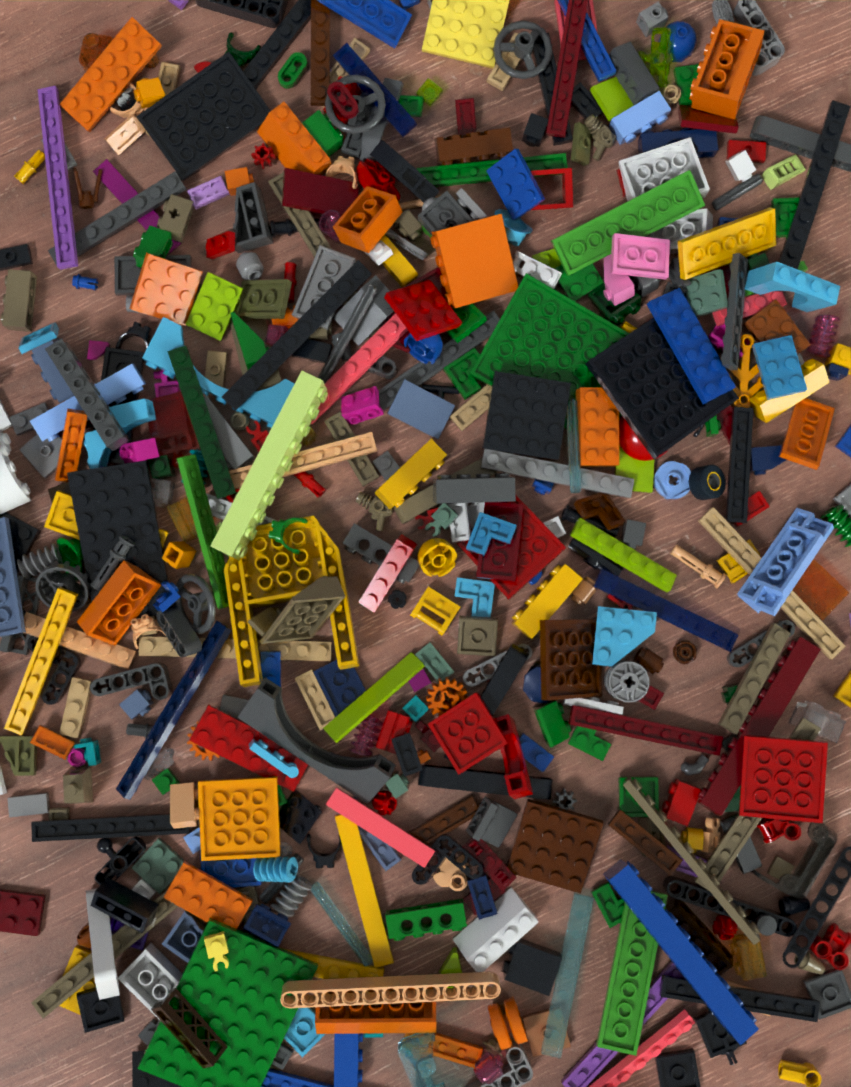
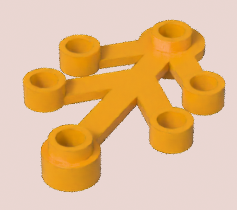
M750 334L741 335L740 348L743 353L741 357V370L739 368L738 370H730L740 381V388L736 387L733 389L739 397L734 402L736 407H750L749 399L763 387L761 376H759L757 382L748 389V382L759 373L757 364L749 370L750 348L755 343L754 337ZM746 338L750 340L749 345H745L744 340ZM742 396L746 397L745 403L741 402Z

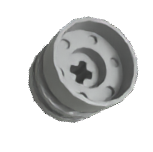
M620 660L614 666L606 669L604 686L613 698L623 702H636L646 695L649 689V676L640 664ZM629 678L632 680V684L627 685L624 683V679Z

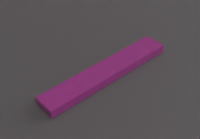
M107 159L93 170L97 176L99 169H102V183L122 204L138 194ZM153 210L137 221L147 231L149 225L158 228L159 216ZM172 240L173 245L168 255L182 243Z

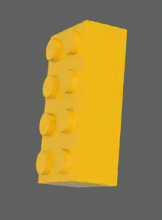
M566 564L555 566L549 573L551 576L549 580H543L536 588L539 590L537 594L530 595L524 602L526 607L523 610L518 609L512 616L514 620L512 624L530 639H533L540 630V620H549L583 580Z

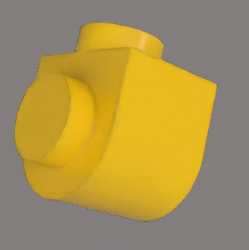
M686 827L685 831L681 832L682 841L684 843L688 842L694 849L693 853H696L697 849L703 850V829Z

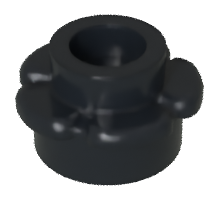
M394 590L388 596V602L392 608H403L406 605L407 596L404 592Z

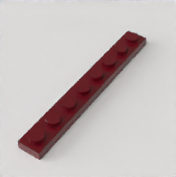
M589 0L568 1L546 132L548 136L566 137Z
M572 705L568 723L569 725L720 756L723 740L722 736Z

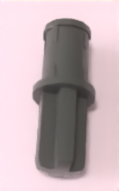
M129 723L126 728V734L143 736L146 739L153 726L149 725V723L146 725Z

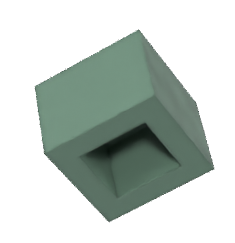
M398 771L385 783L395 799L409 790L408 779L403 774L400 775Z

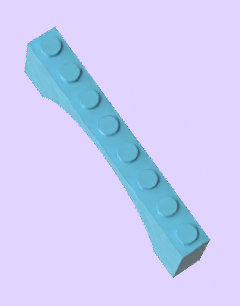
M163 317L142 357L146 361V366L154 370L159 368L164 371V375L172 379L176 375L168 351L185 346L181 325ZM194 367L203 395L208 396L211 394L216 397L215 400L225 405L226 401L222 396L229 389L209 381ZM284 379L270 388L255 391L236 411L242 414L245 411L251 414V419L258 422L263 420L268 423L267 427L272 428L295 383Z

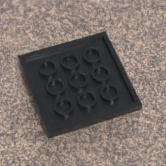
M494 371L482 448L559 460L571 383Z

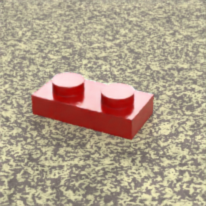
M227 231L207 239L205 246L206 258L215 259L234 252L235 232Z
M760 491L748 497L747 521L770 507ZM733 523V524L735 525V527H739V526L742 525L743 523Z

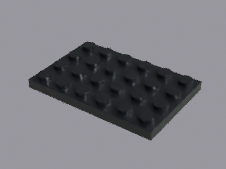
M228 51L136 117L184 182L260 128L271 110Z

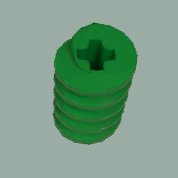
M840 504L828 509L820 518L827 517L826 522H832L834 529L837 528L834 535L842 534L839 541L847 540L844 547H848L851 545V516L847 517L849 512L847 510L842 511L844 506Z

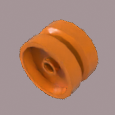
M514 997L504 1000L503 1004L506 1014H503L498 1003L488 1006L492 1030L501 1050L512 1046L510 1033L513 1034L517 1044L528 1042Z

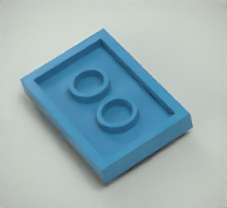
M792 335L752 345L767 400L802 393L807 390Z

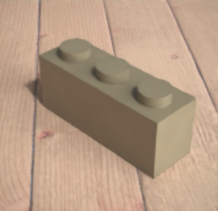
M8 269V275L5 276L6 294L3 295L4 312L1 314L2 326L8 330L32 332L37 276L33 272Z

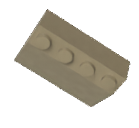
M320 577L292 597L260 640L261 644L313 638L345 598L338 577Z

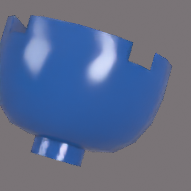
M672 22L661 33L658 41L659 51L664 54L666 60L682 62L692 55L697 43V34L694 28L687 22Z
M409 333L404 339L405 347L408 345L411 349L409 353L424 364L428 362L434 364L442 353L443 342L439 334L416 341L411 333Z

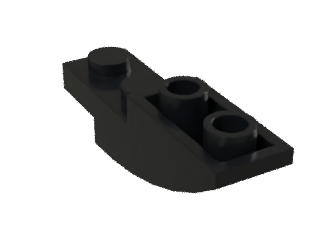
M383 140L370 153V156L423 203L439 193V190Z

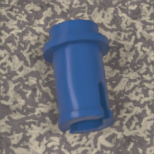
M81 274L73 276L72 285L76 289L97 290L98 286L90 284H98L97 278L84 277Z

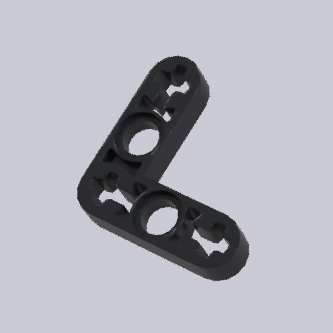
M31 636L27 642L28 648L32 652L36 646L34 640H38L34 636ZM58 646L59 655L52 662L58 666L42 693V700L48 705L56 704L61 700L72 677H74L81 664V659L76 653L62 646ZM64 656L68 659L73 657V662L75 663V665L68 666L69 662L64 659L61 660L62 657ZM60 673L66 676L64 684L57 682V676ZM56 687L61 688V690L57 689L54 696L56 698L49 700L50 696L48 693L53 692Z
M442 835L431 846L435 850L434 854L438 857V863L432 866L428 862L426 867L432 869V871L427 870L424 873L425 880H418L419 875L417 873L425 870L421 865L418 864L412 872L413 881L418 885H424L430 881L446 858L471 879L482 877L485 868L477 858L452 837ZM442 840H448V846L451 848L457 847L452 851L451 855L448 854L451 852L448 848H441L443 846ZM458 851H462L465 854V860L462 863L455 860V854ZM470 858L472 859V861H470L469 863L472 866H479V874H472V868H470L469 866H466V868L463 867L468 863Z

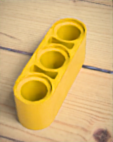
M384 235L381 240L392 250L393 255L385 260L382 265L400 286L404 287L418 276V273L389 238Z

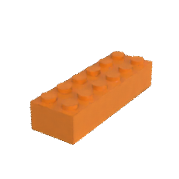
M436 1002L316 1007V1034L436 1033Z

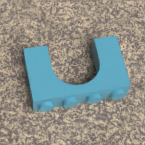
M776 261L750 270L745 290L759 295L773 291L795 292L792 307L804 312H811L836 305L840 286Z

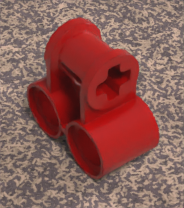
M764 818L757 825V828L760 829L764 837V843L773 842L781 836L795 841L801 836L799 825L790 820ZM792 826V833L787 835L786 829Z
M832 923L827 928L823 938L820 936L816 937L810 950L817 957L826 959L835 969L843 970L849 964V958L844 951L851 943V933L844 932L838 928L836 923ZM823 943V948L817 951L818 945ZM840 955L839 960L834 962V957Z

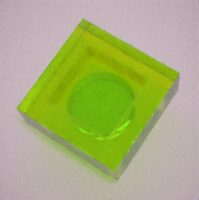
M428 78L417 90L416 95L423 96L424 102L431 107L443 93V89Z

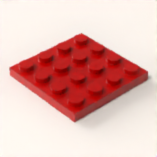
M517 495L516 501L502 502L524 505L516 582L489 579L508 600L516 595L566 549L562 542ZM468 541L458 542L457 545L478 566L479 554L466 549Z
M744 735L739 816L823 823L827 741Z

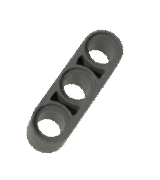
M176 606L166 609L164 612H157L156 616L159 626L181 658L199 653L202 650L199 637L179 607Z
M738 814L720 821L724 833H726ZM749 837L735 858L743 874L762 867L751 837Z

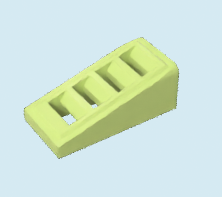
M795 154L768 167L763 172L762 178L769 189L772 190L801 174L806 169Z

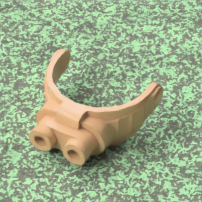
M131 83L129 87L136 90V87ZM137 101L132 108L126 111H119L110 107L112 113L122 118H128L131 114L136 117L148 109H142L140 102Z
M338 156L337 160L327 169L326 176L333 177L340 173L351 174L354 177L352 187L356 189L358 180L354 171L355 158L348 157L346 159L343 156Z
M147 614L142 615L139 619L134 618L130 622L136 649H139L137 638L142 633L157 630L164 634L157 620L149 617Z

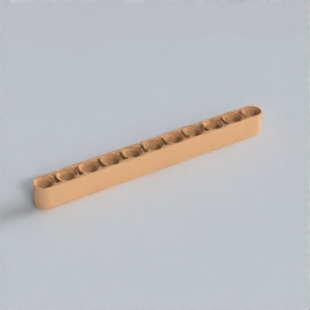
M494 972L288 981L283 985L280 1001L286 1008L478 1000L498 997L501 988L499 978Z

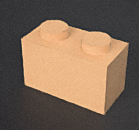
M194 782L170 785V824L174 829L197 826V820H199V807L197 808L198 789Z

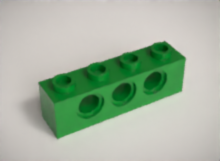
M463 898L386 910L385 914L389 939L394 938V941H400L405 939L406 936L412 935L414 938L423 937L425 933L431 932L434 935L442 934L444 930L450 929L452 931H461L463 927H467ZM447 913L451 916V919L443 921L440 918L441 915ZM423 917H430L432 921L430 924H423L421 919ZM410 920L413 924L406 928L402 925V922Z

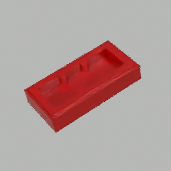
M729 140L727 142L726 160L741 150H746L752 162H765L766 142Z

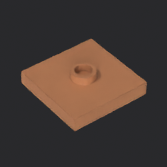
M560 1006L522 1016L533 1057L571 1047Z

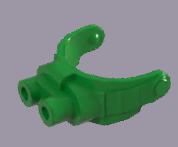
M307 519L273 520L271 525L273 531L269 532V538L281 543L288 551L299 554L300 550L290 548L285 544L283 534L290 524L295 522L307 523Z

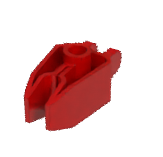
M367 158L365 163L363 161L359 162L356 174L358 181L364 189L369 186L395 195L397 200H400L401 195L393 186L395 177L377 161Z

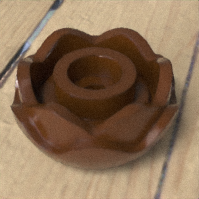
M682 640L675 644L673 656L677 662L688 664L696 659L697 648L693 643L688 640Z

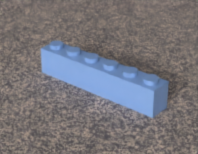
M133 363L96 383L95 386L109 407V404L114 401L118 404L126 400L125 395L130 392L136 394L142 391V386L146 383ZM75 396L30 420L42 441L48 439L50 442L59 437L58 433L64 429L67 408L84 411Z

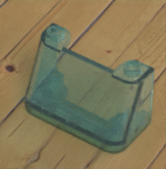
M415 1033L404 1037L398 1043V1055L412 1087H445L444 1082L434 1085L431 1075L436 1070V1062L433 1057L434 1033Z

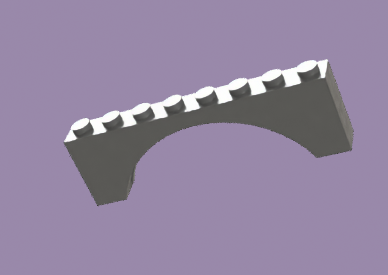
M266 677L238 716L246 724L366 804L372 800L389 780L396 766L381 754L364 758L346 757L329 752L311 742L295 727L287 715L282 701V688Z

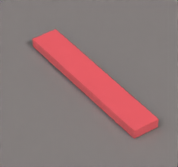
M338 787L335 788L326 802L328 807L424 868L435 852L433 848Z

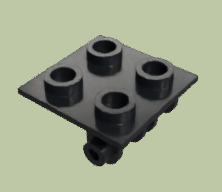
M295 789L287 799L288 802L279 811L280 828L297 843L301 844L321 815L322 808L317 804L314 805Z

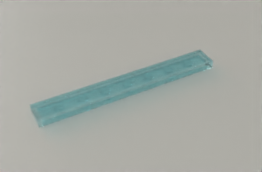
M577 893L573 895L561 952L562 961L556 976L541 1048V1054L560 1059L562 1056L594 900L593 897Z

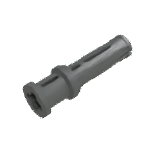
M124 535L118 537L119 541L109 551V558L90 584L94 589L101 591L120 561L123 562L126 559L125 555L135 545V542Z

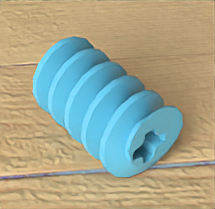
M295 857L257 858L253 867L254 876L260 882L290 883L296 878L298 872V862Z

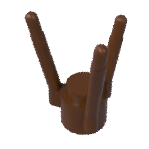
M73 168L79 208L92 209L94 208V203H98L102 169L98 171L94 195H91V191H82L77 169Z

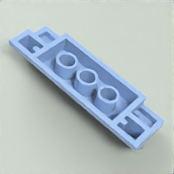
M796 508L737 593L738 597L758 614L762 611L775 616L833 531V524L815 518L812 512Z

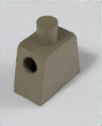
M73 766L63 775L65 804L93 802L91 766Z

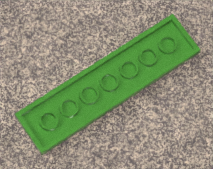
M688 170L551 240L566 275L569 276L610 255L612 235L614 233L645 237L704 207L705 203L691 171Z
M650 891L651 894L654 893L666 906L667 894ZM625 902L596 1045L600 1048L636 1056L658 943Z

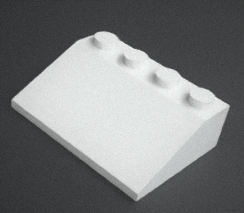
M691 137L618 162L627 201L688 170L693 175L702 199L706 197L710 190Z

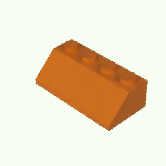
M282 102L268 113L257 133L268 147H272L273 153L285 168L324 175L330 165H332L331 159L288 105Z
M123 560L78 619L77 623L86 635L115 646L131 626V620L138 617L161 587V584L139 567Z

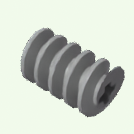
M54 543L51 544L52 550L45 546L44 553L37 549L36 556L31 551L29 553L30 558L23 554V561L17 559L19 570L24 578L29 579L32 575L37 576L46 565H52L55 561L63 563L62 556Z
M298 873L291 882V885L285 883L284 886L287 892L280 891L283 898H275L279 904H271V907L277 913L287 918L294 916V910H298V904L302 903L303 897H306L308 894L307 890L312 889V884Z

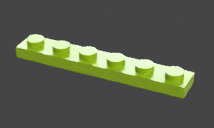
M577 519L570 534L571 537L664 592L671 591L677 576L676 574L584 519Z

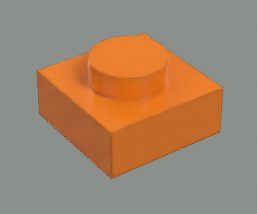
M422 749L417 751L421 764L431 759L427 750L424 752Z

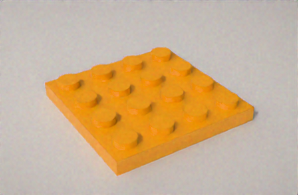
M277 777L198 781L201 861L281 856Z

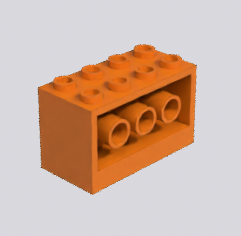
M719 19L717 27L713 26L710 44H706L703 54L705 56L704 60L700 61L698 65L697 79L694 78L690 90L692 91L689 100H692L691 108L735 120L761 52L765 30Z

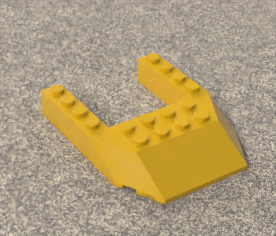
M314 515L302 517L307 519L308 522L292 523L284 531L283 540L285 544L290 548L300 550L299 554L288 551L281 543L269 538V532L273 531L272 523L257 526V534L252 541H249L247 545L248 551L244 558L238 561L229 556L228 562L225 565L224 575L239 681L243 687L260 685L263 681L256 630L248 623L254 617L253 608L289 602L292 597L323 576H337L345 594V598L330 615L338 667L340 670L359 667L340 551Z

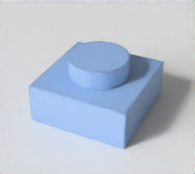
M200 827L183 837L193 854L201 850Z

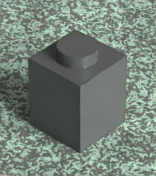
M629 519L625 520L620 541L632 549H636V546H642L646 523Z

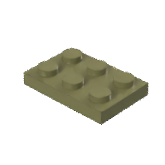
M288 279L242 281L241 287L244 290L235 313L241 319H284L292 282Z

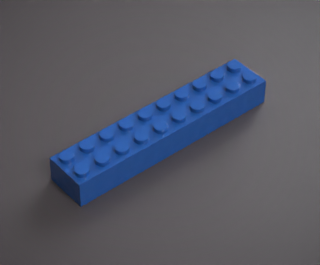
M620 859L605 871L603 875L727 1032L741 1046L759 1030L755 1025L757 1020L743 1006L740 998L730 990L731 987L716 973L717 969L705 957L702 958L704 953L692 941L689 942L691 939L690 935L679 924L676 925L678 920L671 912L663 909L665 907L663 901L654 893L651 894L650 891L653 889L646 880L637 876L640 873L629 861L624 862Z

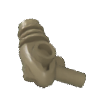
M591 114L585 119L584 123L594 139L593 146L597 148L592 158L599 161L604 149L613 146L616 135L603 122H599L596 116Z
M360 492L356 502L359 505L362 504V507L365 506V509L369 508L368 512L372 513L371 518L377 520L376 531L383 532L385 517L391 516L393 509H389L377 496L373 499V495L370 496L368 494L366 496V492Z

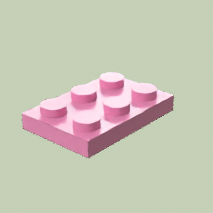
M614 233L612 235L610 273L666 280L669 277L670 240Z

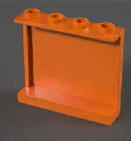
M502 214L431 232V244L437 253V256H435L436 264L440 267L442 273L440 275L441 284L443 287L445 286L447 293L445 294V300L451 308L462 307L517 290L518 283Z

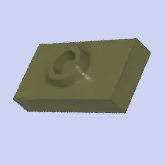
M580 122L574 124L571 161L586 166L589 165L592 134H590L588 127Z

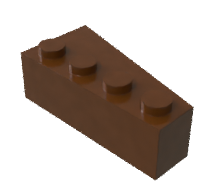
M510 127L484 132H472L465 135H452L447 138L437 137L434 139L437 163L442 162L444 166L452 165L454 160H460L461 163L472 162L471 158L479 157V160L490 159V155L497 154V157H505L508 152L513 151Z

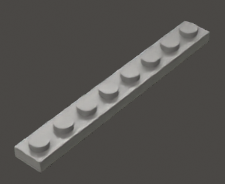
M484 449L480 467L482 469L624 498H631L634 479L490 449Z

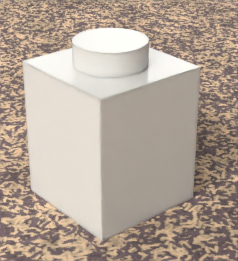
M741 150L725 160L735 181L742 180L744 182L753 176L752 173L756 171L746 150Z

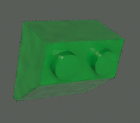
M551 700L546 704L543 703L533 707L545 742L550 748L570 738L569 732H571L568 721L563 720L562 714H564V710L560 702L557 703L556 700Z

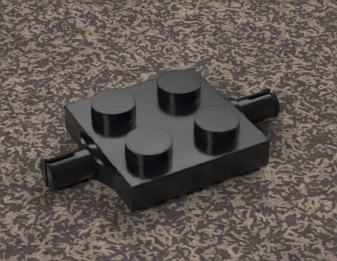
M707 1006L708 1011L694 1018L710 1058L726 1055L730 1065L737 1064L738 1061L733 1051L740 1047V1044L727 1032Z

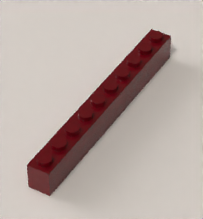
M798 637L795 640L792 639L786 647L788 652L778 660L777 665L779 667L776 672L773 671L769 675L767 687H763L757 696L759 700L756 705H752L748 713L749 717L743 722L737 737H733L730 740L728 752L726 754L723 753L719 758V767L716 771L713 770L707 779L710 782L707 787H703L698 793L697 797H699L697 803L717 816L723 815L741 784L743 736H770L821 650L802 637Z

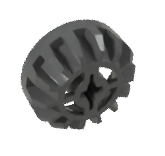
M55 561L52 565L48 564L45 566L36 580V592L46 606L51 607L59 587L78 594L72 612L79 610L85 605L90 596L91 582L88 583L89 575L87 572H80L81 567L79 565L74 568L70 566L71 562L65 561L64 564L61 561ZM75 576L80 580L81 584L76 582Z

